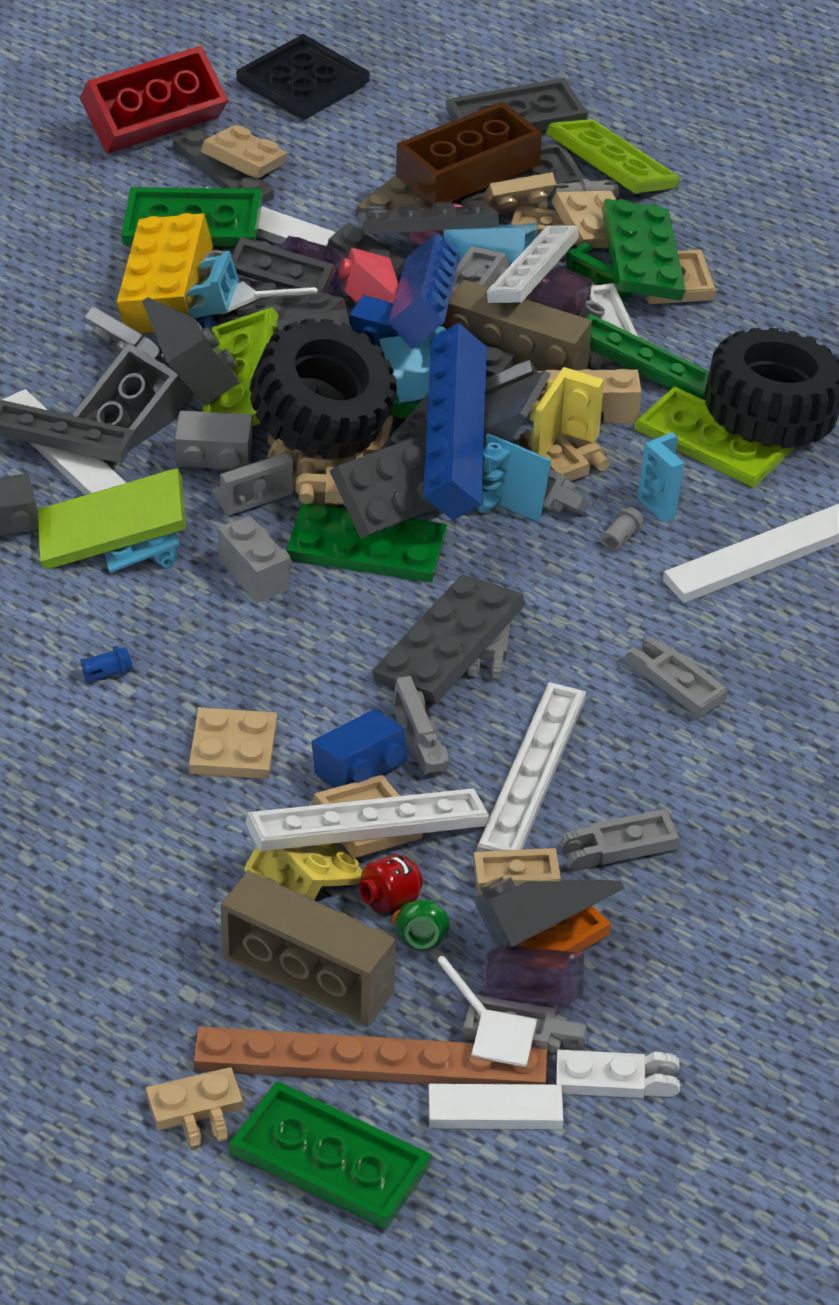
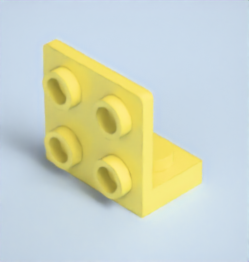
M563 367L556 379H550L545 395L541 401L536 400L531 409L530 421L534 422V426L529 438L528 448L532 449V452L545 457L560 433L594 443L600 433L604 379Z
M337 843L259 851L256 846L244 867L246 872L249 870L262 877L271 878L279 885L296 893L307 895L315 900L322 886L359 885L362 872L357 859L345 853Z

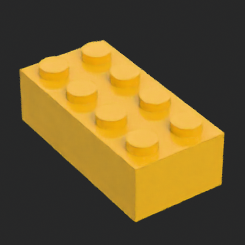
M184 213L168 217L151 216L139 219L117 298V305L123 324L140 334L154 333L142 303L147 297L190 316L188 310L189 307L193 306L197 295L188 297L187 292L191 287L201 285V279L206 277L207 270L199 269V264L205 259V254L213 249L204 213Z

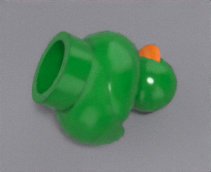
M423 899L408 902L395 911L391 918L399 938L408 946L417 949H430L438 946L449 930V917L446 911L434 900Z

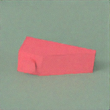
M351 247L348 258L342 259L338 271V277L341 278L344 291L357 303L363 295L394 303L399 284L390 258Z

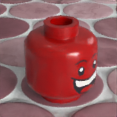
M393 854L365 865L361 872L358 889L364 903L378 913L387 914L398 910L408 902L416 901L419 897L423 880L420 869L413 861L408 860L403 855Z

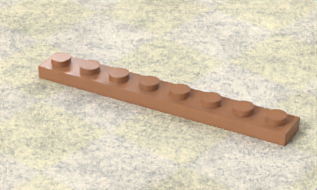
M198 1026L194 1070L216 1071L232 1067L233 1073L415 1084L546 1085L547 1049L531 1046L527 1067L471 1057L474 1043Z

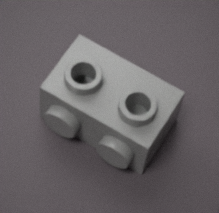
M197 411L179 412L175 436L176 467L234 470L249 465L252 448V415Z
M249 515L218 528L219 561L256 603L290 590L289 570L292 568L291 558L284 548L280 549L272 540L270 533L265 527H261Z

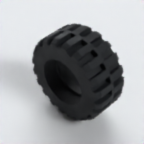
M315 318L301 320L300 324L296 321L285 325L283 329L276 331L271 336L250 382V400L254 411L258 410L256 417L262 426L266 425L269 428L267 432L272 438L282 440L285 443L284 447L291 451H294V449L303 452V456L314 458L315 455L322 456V460H334L337 455L341 459L354 456L356 452L364 451L370 446L372 441H375L395 402L397 383L389 359L384 360L385 354L378 344L375 346L371 344L370 337L363 332L358 334L352 330V326L345 323L340 326L334 324V320L322 319L321 322H316ZM300 378H313L326 382L336 388L346 400H333L323 397L309 389Z
M751 328L748 332L744 330L735 332L732 336L729 335L719 343V346L713 352L704 396L705 404L710 415L713 416L719 426L724 425L727 432L732 435L738 434L742 436V440L750 443L753 441L762 443L761 446L772 447V445H778L781 448H791L793 445H798L799 447L808 446L812 441L816 443L822 440L836 425L839 415V358L836 354L832 355L831 350L824 344L819 345L815 339L809 336L806 338L799 336L797 332L790 330L783 332L779 331L778 328H769L768 330Z

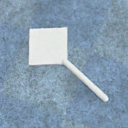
M242 281L237 284L227 312L259 298L313 295L318 290L312 287L255 291Z
M440 956L438 963L481 1016L471 1057L527 1067L537 1019L486 1010L444 956Z

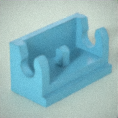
M224 251L220 256L206 258L200 262L199 269L213 268L210 276L201 279V285L193 286L187 292L188 297L197 295L193 306L189 307L188 310L191 317L198 318L228 311L235 289L239 283L230 251Z

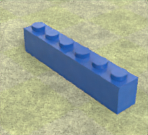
M437 232L406 257L388 321L391 327L412 349L445 322L459 256L457 254L459 251L449 238L445 237L443 239Z
M460 323L447 330L440 331L431 339L423 495L425 499L453 521L482 505L487 347Z

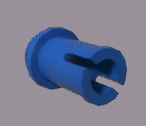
M113 646V651L80 659V664L84 667L82 672L87 683L121 673V676H125L126 671L133 668L131 657L126 647L119 649L118 646Z

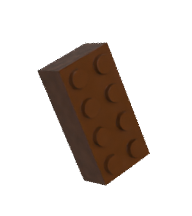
M502 101L397 143L396 176L431 206L432 203L452 202L486 188L490 183L503 181L539 166L542 132Z

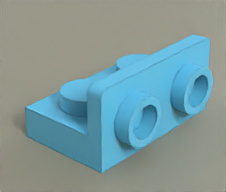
M673 432L645 443L637 499L664 523L676 517L684 462L675 455L678 437Z

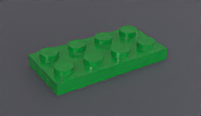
M130 187L121 233L123 245H132L139 219L151 216H178L184 213L205 214L213 246H237L240 237L256 241L263 201L262 189Z
M605 198L601 210L616 291L682 301L686 289L669 209L658 205L647 206L631 203L623 199L612 200Z
M302 503L286 551L293 561L433 582L447 534V524L410 519L361 539L346 508Z
M277 1080L229 1143L230 1154L385 1230L431 1166L432 1155Z

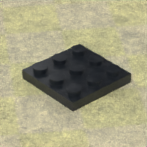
M305 34L294 38L236 70L238 82L301 119H305L367 84L370 80V71Z

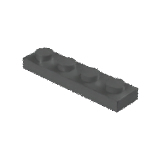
M200 128L173 138V148L220 188L262 189V204L274 199V190L260 178L255 179L202 153L203 142L210 136Z
M0 400V436L118 463H123L135 442V430Z

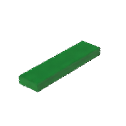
M590 313L588 314L586 319L592 320L590 350L631 370H638L639 374L670 389L675 386L702 399L706 390L708 370Z

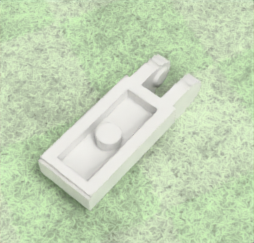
M557 1049L556 1085L562 1086V1094L644 1098V1096L675 1097L680 1091L679 1080H677V1077H673V1074L675 1075L680 1069L679 1058L673 1055V1053L668 1054V1052L666 1054L663 1052H653L645 1056V1054ZM645 1074H653L645 1078Z

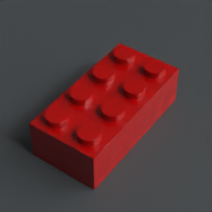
M202 45L88 80L80 96L81 103L106 154L219 118L228 102Z

